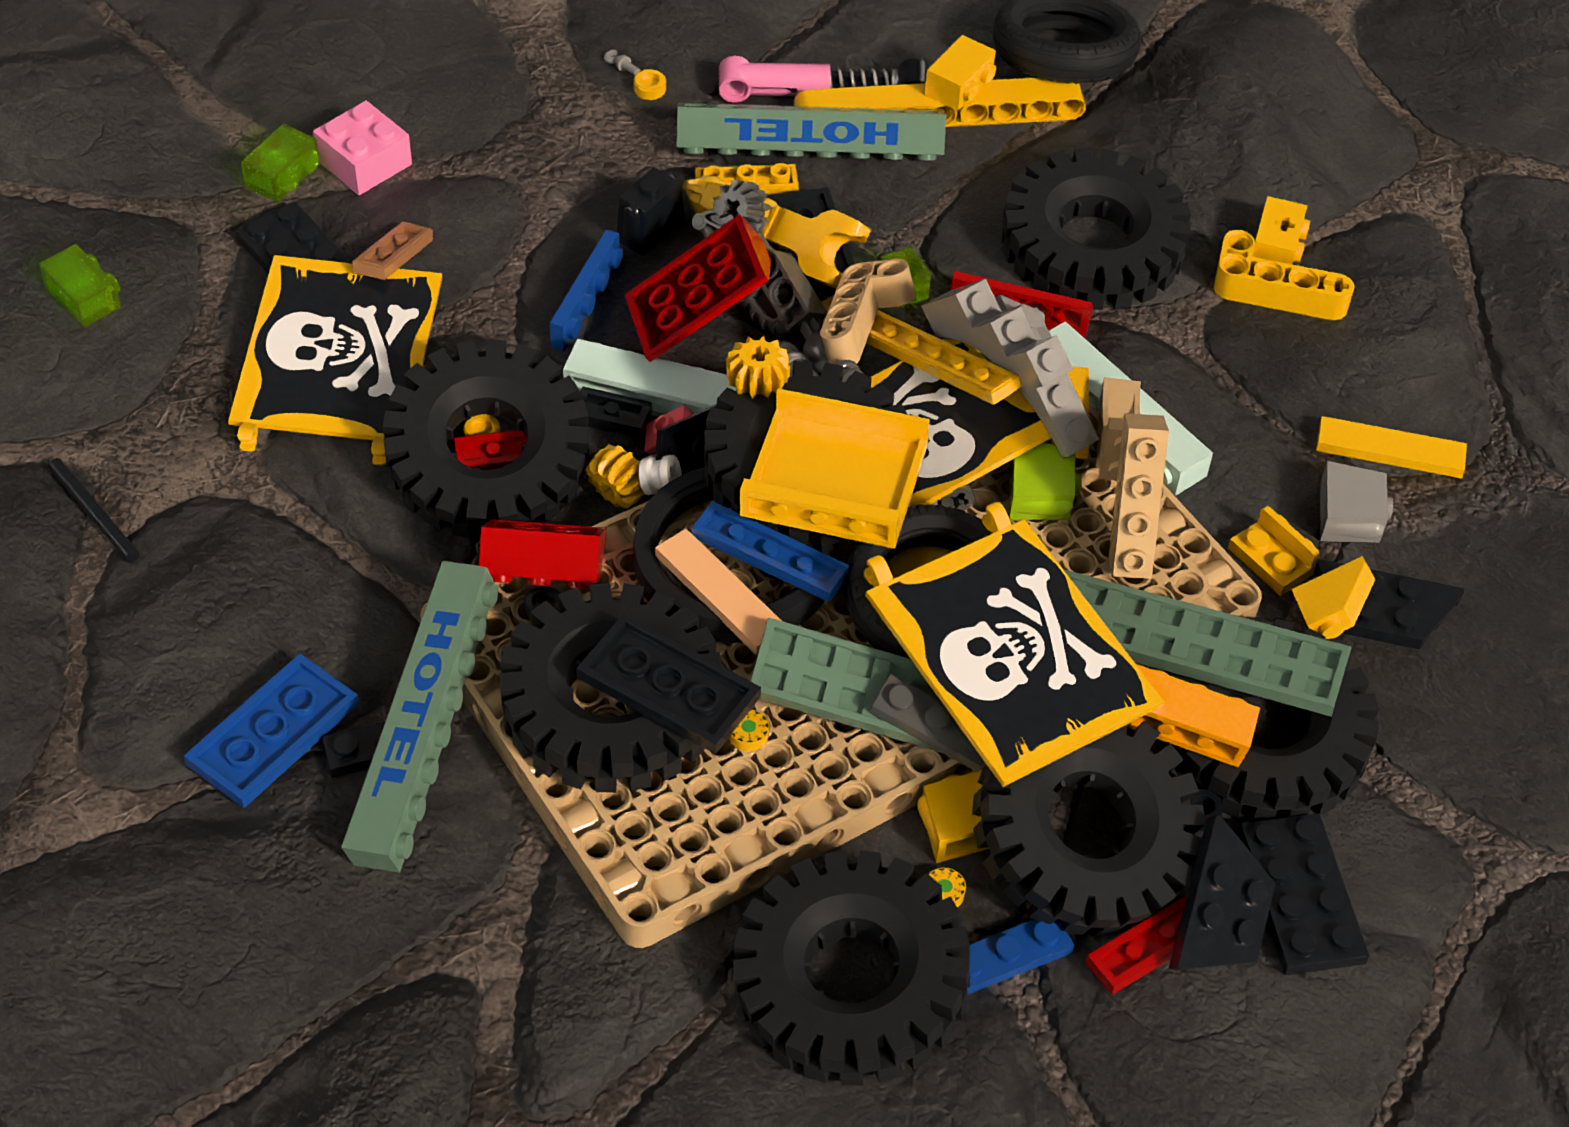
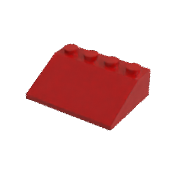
M741 214L734 217L625 294L645 357L649 362L661 356L769 281L771 259L761 237Z

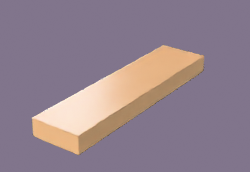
M686 528L655 547V556L757 655L768 618L782 620Z

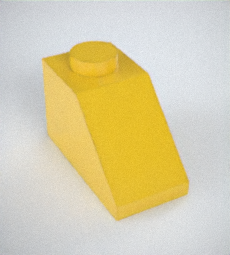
M1361 556L1291 590L1307 626L1326 636L1325 639H1333L1355 625L1375 582V578L1364 557Z

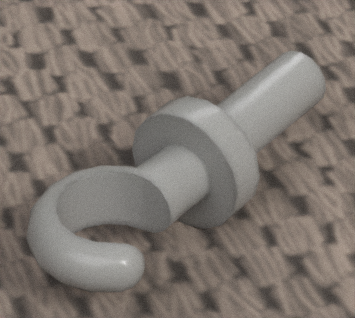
M609 50L604 54V61L608 64H616V68L624 72L627 70L633 75L640 72L639 68L631 64V59L628 56L617 55V50Z

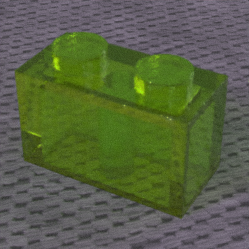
M284 123L241 162L245 188L277 203L288 193L292 192L297 184L309 173H312L320 164L316 138Z
M77 244L39 263L46 289L83 327L121 308L118 298L120 286L116 278L111 273L106 274L100 268L96 258L91 253L86 254Z

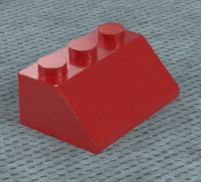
M491 519L481 527L479 566L488 568L494 582L509 583L512 582V577L528 578V584L548 586L551 585V580L567 581V587L590 588L591 583H597L601 578L607 528Z

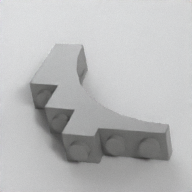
M986 279L950 290L921 306L937 338H951L964 342L980 351L997 366L1020 376L1022 387L1019 390L1045 425L1062 458L1069 457L1099 440L1068 375V372L1072 371L1073 368L1057 335L1037 340L1022 308L1018 307L1002 312Z

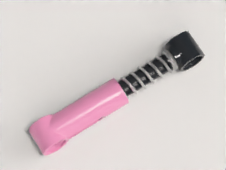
M730 56L723 59L719 65V93L723 99L735 103L742 102L749 96L795 97L798 93L810 89L926 83L927 69L929 67L921 59L913 58L903 61L897 69H892L889 72L884 68L881 72H875L873 68L869 72H864L862 68L858 72H853L851 68H848L846 72H842L839 68L835 71H830V64L749 63L743 57Z

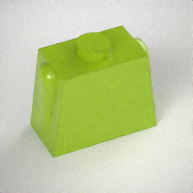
M1042 443L1011 460L1010 520L1070 519L1074 497L1080 496L1082 474L1075 473V453L1069 457L1062 458L1056 445Z

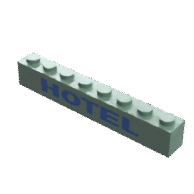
M678 103L677 147H684L685 153L698 154L704 153V148H717L718 154L726 155L737 154V149H750L751 155L760 156L770 155V150H784L783 155L795 157L803 156V151H817L818 157H837V152H850L851 158H870V153H883V158L903 159V154H916V159L936 160V155H944L946 113L941 110Z
M442 561L341 847L355 866L400 873L404 860L408 859L412 853L413 833L417 821H421L426 811L425 798L430 784H433L437 779L439 770L438 759L442 747L445 748L449 743L451 736L450 724L454 712L459 711L462 705V688L466 676H470L473 672L475 664L474 653L478 641L484 639L488 611L497 601L498 586L494 583L487 567Z

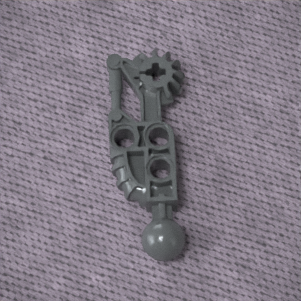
M735 180L731 181L730 186H720L722 196L713 198V210L696 213L692 219L693 227L701 230L706 238L716 231V228L719 229L741 214L763 240L771 259L769 281L739 302L745 312H748L750 319L753 322H758L759 327L765 332H770L777 337H783L786 334L802 333L806 340L802 353L812 361L813 370L821 374L825 362L828 363L820 337V330L822 328L820 322L826 317L827 311L792 254L774 250L763 235L762 230L766 223H769V220L765 217V212L772 208L769 204L764 203L768 194L763 190H759V185L750 181Z

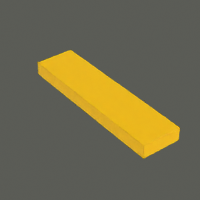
M1321 417L1316 451L1461 479L1465 471L1467 443L1330 417Z

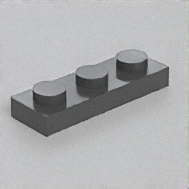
M892 674L889 675L869 713L979 772L984 760L943 703Z

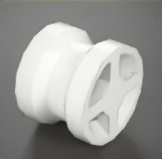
M675 455L663 456L661 460H656L653 457L643 458L639 465V480L641 488L646 495L656 494L667 483L682 475L680 463Z

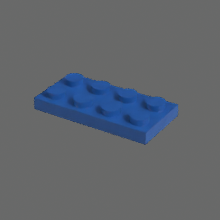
M298 654L183 756L185 764L244 809L314 746L322 736H325L359 705L358 694L305 656Z

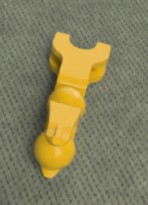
M704 175L699 179L685 180L682 188L688 196L691 209L696 214L713 210V198L721 197L720 186L727 184L719 177ZM766 198L764 203L772 207L765 212V217L769 220V223H766L762 233L766 240L797 254L799 267L805 275L825 286L837 289L843 273L836 268V252L843 244L849 241L866 243L871 229L860 221L836 210L825 211L817 217L808 218L782 208L772 199Z

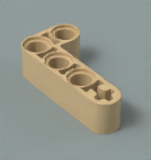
M891 259L861 262L851 265L844 270L820 330V337L828 363L836 364L842 360H852L857 364L863 353L878 308L902 306L914 300L916 292L906 260Z

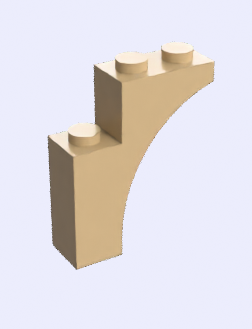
M1105 377L1103 379L1098 409L1097 436L1099 440H1097L1095 465V468L1099 469L1098 479L1117 481L1124 413L1140 414L1141 381Z

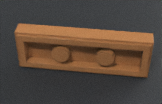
M402 221L353 260V272L385 280L433 241V229Z

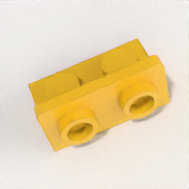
M1268 505L1261 509L1258 521L1231 538L1228 549L1279 596H1282L1313 575L1320 554L1319 550L1315 548L1309 539L1304 538L1282 515L1277 514Z

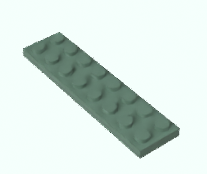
M1063 569L1135 663L1332 717L1351 646Z
M768 618L750 680L761 687V700L938 751L869 713L890 674L941 701L911 659Z

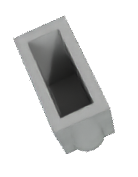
M1327 461L1320 482V541L1380 543L1387 521L1391 519L1393 511V498L1387 497V473Z

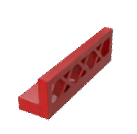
M958 271L954 272L951 290L986 279L995 298L1000 294L1032 308L1037 307L1039 311L1044 312L1048 331L1066 321L1082 337H1086L1094 307L1092 302Z

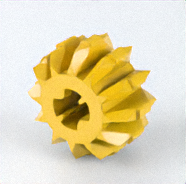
M748 336L745 343L735 342L732 351L728 352V357L726 358L727 379L729 385L737 389L738 394L748 392L752 399L757 394H762L769 398L772 391L777 392L778 389H782L785 383H788V378L790 377L789 356L787 349L780 348L778 340L766 342L764 336L760 340H753Z
M608 444L604 449H600L586 467L589 483L595 486L596 492L600 493L605 501H611L615 507L619 508L621 506L628 509L631 505L636 504L645 494L639 480V465L641 461L636 460L632 452L627 453L619 445L615 447Z

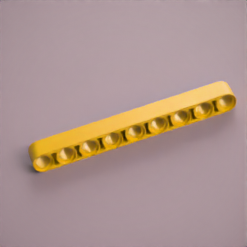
M1039 78L991 80L990 83H985L978 90L975 98L972 101H967L959 111L925 96L926 83L810 89L798 93L793 101L794 106L941 110L946 113V127L1073 120L1080 117L1086 109L1080 83L1056 82V80L1048 81Z

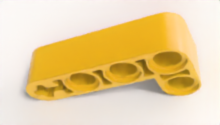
M1232 230L1226 233L1214 281V291L1218 296L1231 301L1328 320H1339L1346 316L1355 288L1353 281L1349 277L1339 273L1252 257L1255 241L1251 234L1243 230Z

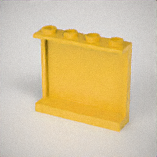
M778 389L776 392V411L750 479L744 478L740 488V516L895 549L928 446L930 419Z

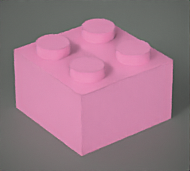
M367 100L313 130L317 161L357 195L363 194L412 165L409 134Z

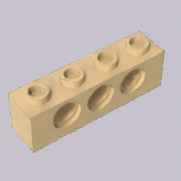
M1124 413L1108 559L1113 577L1152 579L1169 435L1165 418L1161 415Z

